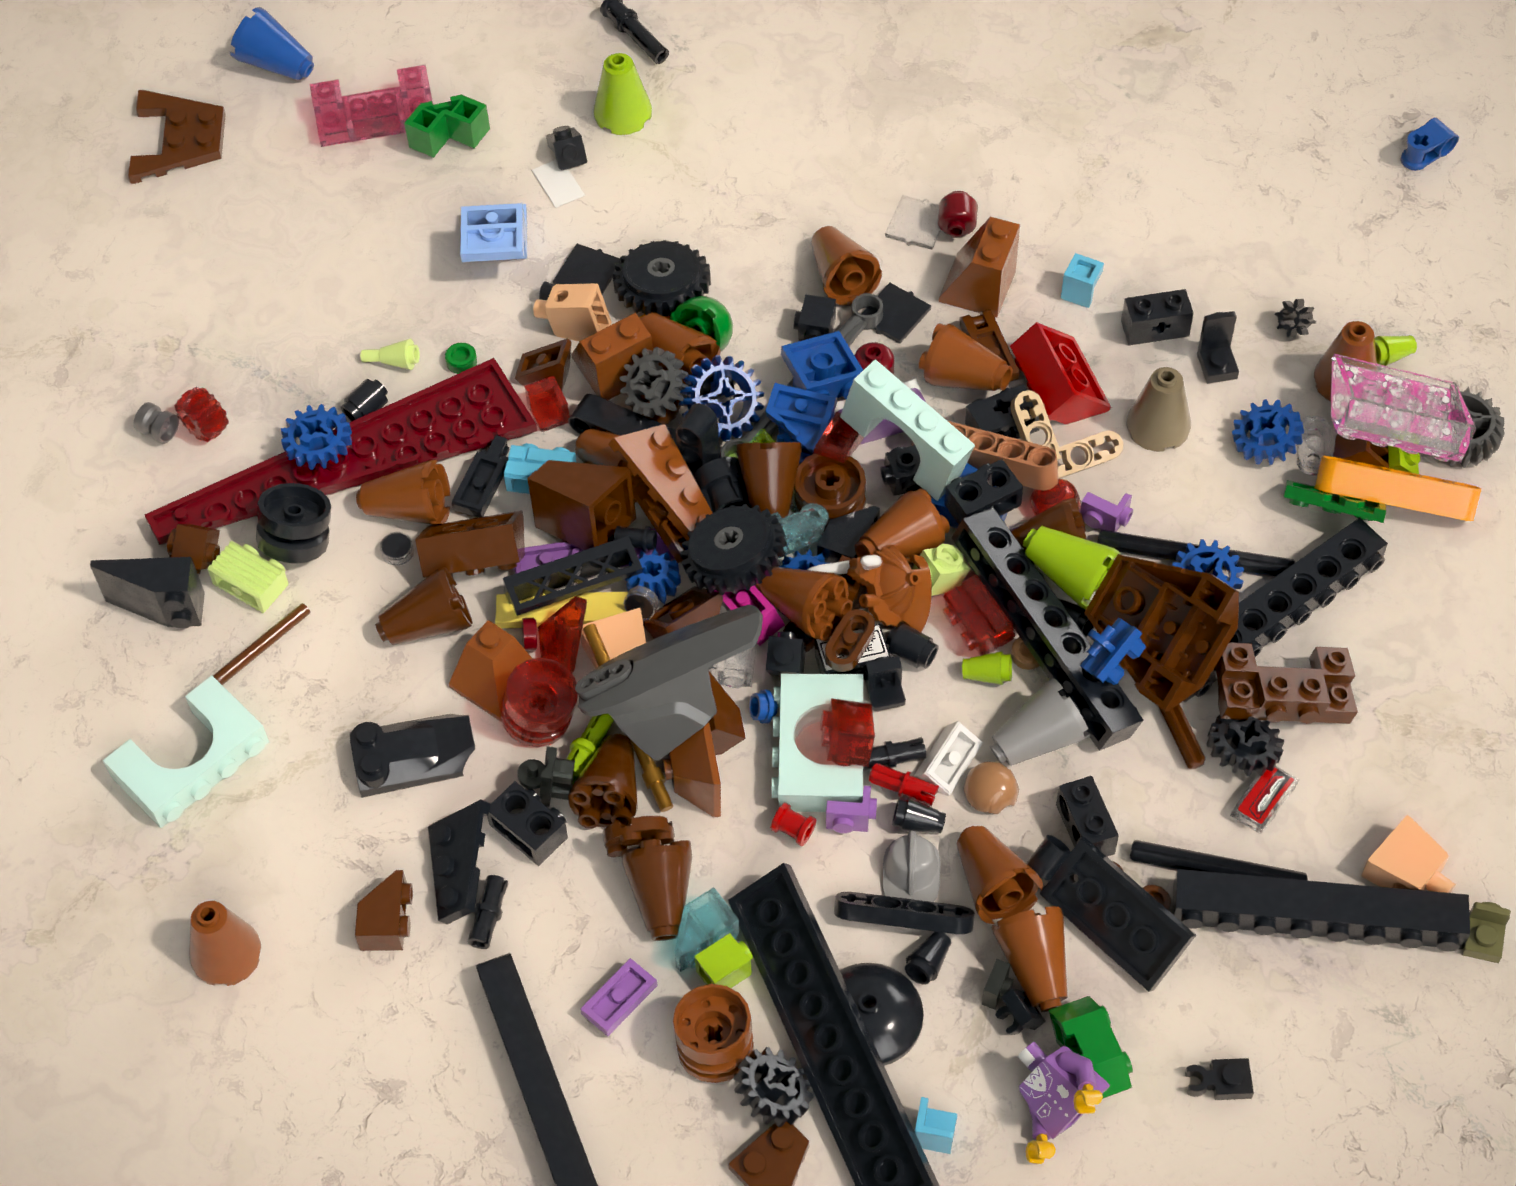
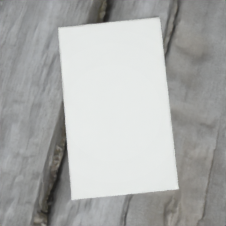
M556 160L532 169V172L556 208L585 196L568 169L560 170Z

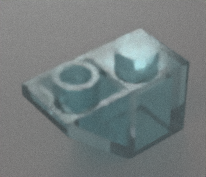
M714 887L684 906L674 952L676 967L679 972L688 967L695 968L694 956L727 934L731 933L735 940L737 935H739V920Z

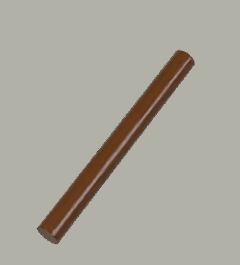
M301 603L214 674L213 677L221 685L225 684L311 613L308 607Z

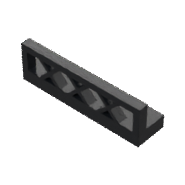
M629 536L504 577L503 584L509 605L512 604L516 616L641 574L643 573V568ZM631 561L632 566L623 569H618L619 567L628 565ZM598 575L597 578H594V579H591V580L586 579V578H589V577ZM566 586V588H564V589H561V590H558V591H557V590H554V589H557V588ZM535 596L532 600L523 603L519 602L521 600Z

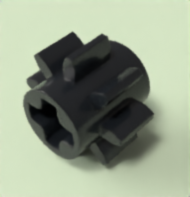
M1295 299L1294 303L1283 301L1284 308L1280 312L1275 313L1279 323L1276 328L1287 330V337H1296L1297 333L1299 335H1308L1307 328L1311 324H1316L1312 314L1315 308L1305 307L1304 299Z

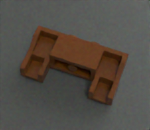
M1229 643L1215 666L1218 680V707L1221 719L1248 720L1249 717H1254L1258 720H1268L1269 722L1294 721L1304 724L1313 722L1350 724L1358 710L1351 688L1355 672L1348 648L1315 647L1309 657L1311 668L1257 666L1252 644Z

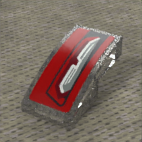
M1275 766L1273 771L1266 769L1263 776L1258 774L1232 810L1230 816L1261 834L1275 818L1280 806L1295 790L1299 779Z

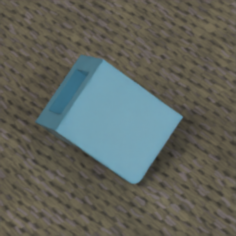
M1075 253L1063 276L1061 299L1089 308L1093 299L1094 287L1103 272L1104 263Z
M921 1097L915 1134L922 1149L951 1154L957 1114L928 1108L929 1098Z

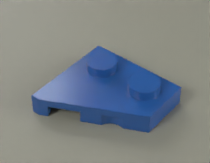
M774 383L766 408V416L794 440L800 442L811 454H815L823 450L837 405V397Z

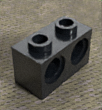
M1001 459L992 464L987 463L981 466L972 474L952 480L945 488L944 505L958 524L961 523L963 518L992 508L1001 516L1021 506L1023 486L1004 460Z
M1088 776L1059 785L1056 806L1074 847L1077 845L1080 837H1085L1107 857L1114 855L1119 834L1093 777Z
M514 781L490 804L487 816L488 822L493 829L536 865L540 866L568 839L565 824L567 821L556 808L552 807L549 809L541 803V798L533 789H524ZM515 808L524 809L517 814L510 813ZM545 828L549 830L545 834H535L539 829Z

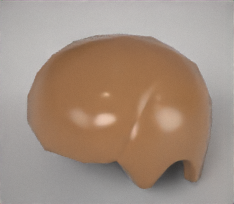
M983 762L972 768L967 774L963 790L968 803L977 811L999 814L1004 808L1016 804L1019 786L1013 772L1000 762Z

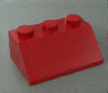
M1036 322L1010 345L1016 357L1014 360L1017 367L1023 371L1028 380L1026 383L1028 389L1040 396L1050 421L1054 420L1063 424H1070L1108 412L1112 408L1073 336Z

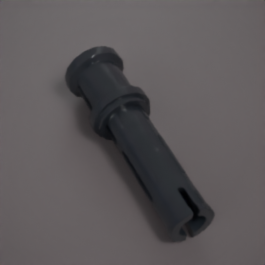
M623 0L603 1L600 7L601 14L604 17H609L619 32L627 33L655 64H661L668 58L669 50L638 21L637 13L633 9H628L623 4Z

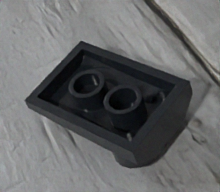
M446 714L379 726L373 722H363L350 732L354 768L362 798L464 776L463 769L475 750L469 715Z

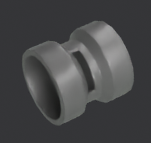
M151 402L144 403L134 418L135 430L145 435L151 434L153 439L163 444L168 443L175 436L179 426L177 415L169 411L162 412L159 406Z

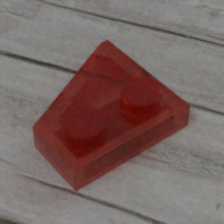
M575 596L538 626L543 684L555 687L574 672L587 599Z

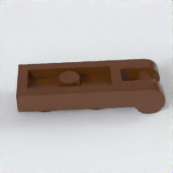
M990 309L981 311L980 315L974 317L970 315L960 317L961 330L1012 367L1013 373L1010 382L1018 380L1020 371Z

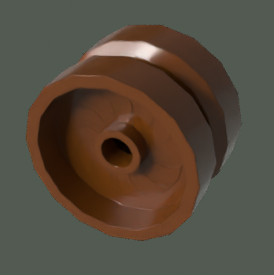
M833 450L821 451L806 457L798 466L794 486L796 515L799 513L798 518L805 512H814L813 517L800 519L802 525L811 531L823 534L831 519L865 509V472L859 462L853 457Z

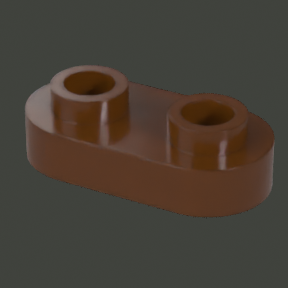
M860 609L851 610L843 616L825 647L826 663L833 670L840 672L849 671L858 664L875 634V620L869 612ZM861 629L863 630V632L855 633L853 632V630ZM838 655H846L847 658H845V659H840V658H837V656H838Z

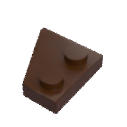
M787 1121L782 1127H778L774 1123L728 1164L729 1170L744 1186H794L801 1163L804 1162L809 1149V1140L793 1124L790 1125Z

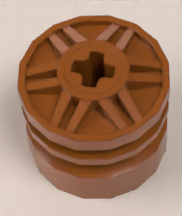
M708 984L694 988L685 994L677 1004L673 1025L681 1065L688 1074L700 1081L719 1083L733 1079L739 1070V1064L754 1049L752 1019L748 1003L739 992L728 986Z

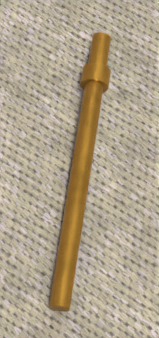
M589 624L585 626L583 631L600 667L611 659L596 625ZM630 739L644 772L642 774L647 789L652 790L660 811L665 812L672 809L674 806L665 788L664 783L666 779L661 767H656L653 758Z

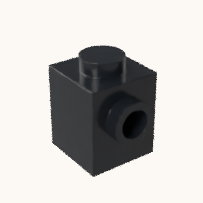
M805 294L802 310L796 311L793 329L798 330V342L833 333L836 320V299Z
M778 632V637L769 636L765 669L768 674L774 676H781V674H804L806 643L804 640L798 639V634L792 632Z

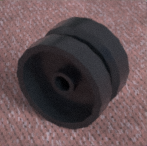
M286 483L270 487L261 494L257 508L256 542L258 548L266 556L281 562L304 563L317 559L326 552L329 544L330 530L328 525L331 520V504L329 498L322 491L309 485Z

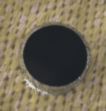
M403 532L390 533L380 543L382 557L388 564L403 565L410 561L414 555L412 539Z
M636 586L629 590L623 604L626 611L640 608L642 620H648L655 614L659 606V600L650 589Z

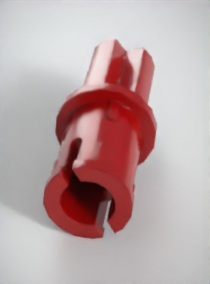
M878 763L874 764L869 775L871 783L897 792L898 797L901 798L905 795L926 803L931 807L936 797L933 795H936L939 789L937 784L934 785L910 776L911 772L909 771L905 774Z

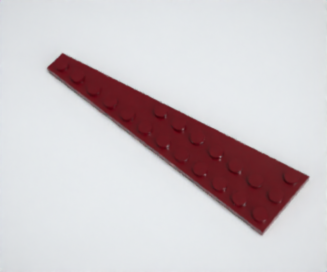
M492 358L349 422L352 431V445L346 446L347 455H337L339 461L337 464L329 460L327 461V468L323 469L321 464L317 463L314 469L310 470L307 462L299 467L295 459L289 460L285 451L144 515L158 544L162 545L168 542L169 535L177 527V524H194L215 529L257 516L258 501L261 494L268 488L279 484H304L322 491L325 495L334 494L428 460L440 461L490 446L495 435L507 438L508 440L522 437L523 435L536 432L537 425L495 358ZM336 429L333 430L335 436L337 435Z

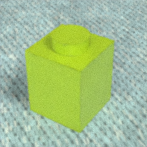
M731 933L694 956L696 972L706 985L717 984L732 988L752 975V953L743 941L737 942Z

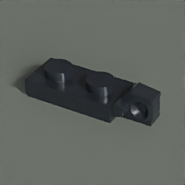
M495 435L488 451H477L452 500L453 510L475 517L484 516L504 477L508 461L506 456L510 450L507 438Z

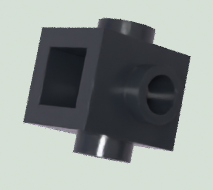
M915 445L897 447L885 453L884 466L880 467V472L884 485L890 486L893 496L923 489L913 481L920 465V455Z

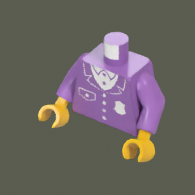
M1032 1042L1018 1055L1019 1059L1031 1071L1030 1075L1020 1084L1019 1090L1030 1110L1032 1137L1035 1139L1027 1144L1026 1158L1030 1163L1042 1164L1045 1158H1052L1056 1151L1054 1144L1048 1142V1140L1056 1138L1070 1128L1083 1114H1094L1096 1110L1094 1104L1101 1103L1102 1094L1110 1085L1094 1071L1092 1061L1089 1058L1074 1053L1065 1046L1047 1056L1035 1042Z

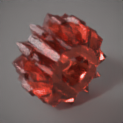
M196 386L181 395L182 397L177 400L174 406L177 417L182 421L183 426L188 429L190 434H194L198 440L206 442L222 434L229 421L226 417V411L221 407V402L215 399L214 394H209L207 389Z

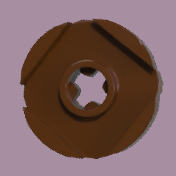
M663 816L631 818L632 825L621 828L619 821L603 830L607 856L613 858L621 857L622 850L640 848L641 841L659 839L661 840V845H666L674 842L675 837L672 821L668 823V819Z

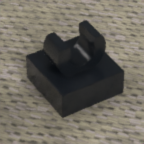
M1013 988L1001 997L1007 1006L999 1008L995 1014L998 1019L1002 1020L1010 1014L1013 1015L1014 1022L1006 1029V1032L1012 1035L1019 1034L1024 1028L1036 1030L1046 1022L1037 1007L1031 1006L1025 992Z

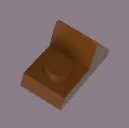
M567 338L523 353L515 379L521 385H526L546 378L558 390L563 391L570 368L572 342Z

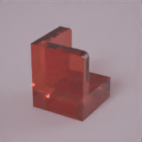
M554 376L524 386L527 405L541 432L568 423V418L570 417L568 403Z

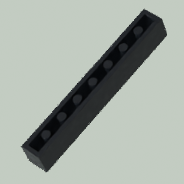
M1177 869L1173 883L1172 914L1190 929L1206 926L1217 927L1225 932H1234L1240 929L1251 930L1260 935L1284 933L1291 934L1295 938L1327 937L1335 942H1342L1348 939L1363 940L1370 945L1396 943L1406 948L1430 946L1447 952L1463 949L1470 936L1469 895L1183 869Z

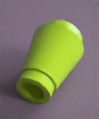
M1412 335L1376 336L1377 365L1385 367L1410 354H1414L1417 351L1415 338Z
M1000 651L963 659V679L1003 685L1004 682L1012 681L1011 654H1003Z

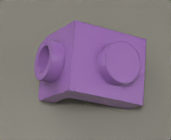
M1087 492L1081 502L1080 509L1084 522L1095 529L1117 532L1121 525L1125 527L1132 517L1133 509L1130 508L1132 495L1125 493L1119 504L1115 505Z
M864 786L862 803L827 800L826 829H833L838 833H850L852 831L868 832L869 819L876 820L877 798H871V786Z

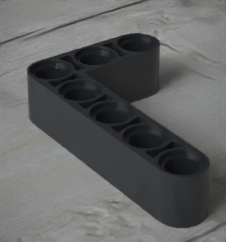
M593 394L584 395L568 418L571 428L579 434L588 429H595L618 435H626L663 425ZM695 403L691 406L676 430L666 426L692 475L702 465L720 458L718 420L716 414L709 407Z

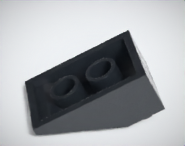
M191 557L90 561L91 570L106 602L167 627L186 629L190 626L202 625L205 592Z

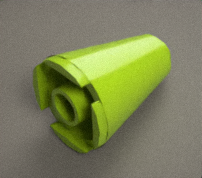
M615 53L609 55L603 63L594 104V119L600 128L610 129L612 134L629 135L644 128V123L648 119L650 121L652 105L632 58L623 53Z
M1041 526L1038 530L1032 528L1023 542V546L1027 548L1025 555L1084 609H1087L1091 602L1092 594L1098 590L1114 559L1118 554L1121 555V552L1115 548L1045 526Z

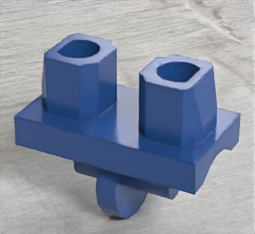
M1118 618L1112 626L1107 625L1101 634L1091 629L1087 635L1094 643L1087 650L1089 655L1080 666L1100 681H1107L1116 685L1124 676L1125 670L1118 665L1123 657L1127 655L1135 659L1145 650L1146 646L1140 639L1142 633L1121 618Z

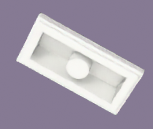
M959 721L949 724L944 728L913 777L939 785L938 792L949 796L983 742Z

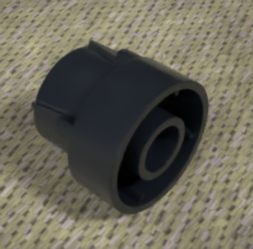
M737 457L714 459L702 465L693 474L712 513L720 508H728L730 505L742 506L747 504L750 507Z

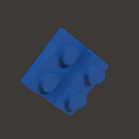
M840 331L781 346V356L793 375V387L847 399L853 380L863 371Z

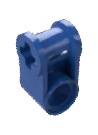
M1434 117L1408 135L1406 141L1408 147L1402 152L1401 163L1410 170H1422L1440 157L1449 154L1457 145L1459 136L1438 118Z

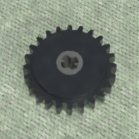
M663 240L651 241L644 245L640 244L636 249H630L628 256L622 255L620 257L621 263L615 264L616 271L613 272L614 292L618 296V301H624L625 308L633 307L636 314L638 312L645 315L657 313L661 316L671 317V314L676 311L677 307L686 300L709 293L711 273L710 265L706 264V257L699 256L698 249L692 251L690 245H682L679 241Z
M747 504L742 506L730 505L728 508H720L710 515L707 514L706 518L701 522H697L695 524L696 528L687 533L689 541H683L684 551L680 552L683 560L681 562L691 583L695 582L698 589L705 587L710 594L714 590H717L720 595H723L725 592L737 594V591L749 590L755 584H761L766 576L773 574L772 569L781 565L778 557H783L786 554L783 547L787 546V542L785 540L786 535L777 516H771L768 509L761 512L759 505H755L753 508L748 507Z

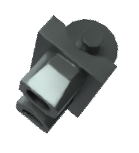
M547 746L545 764L536 759L524 761L518 768L517 778L524 788H540L541 803L546 807H550L551 798L568 800V794L573 785L575 761L557 758V748Z

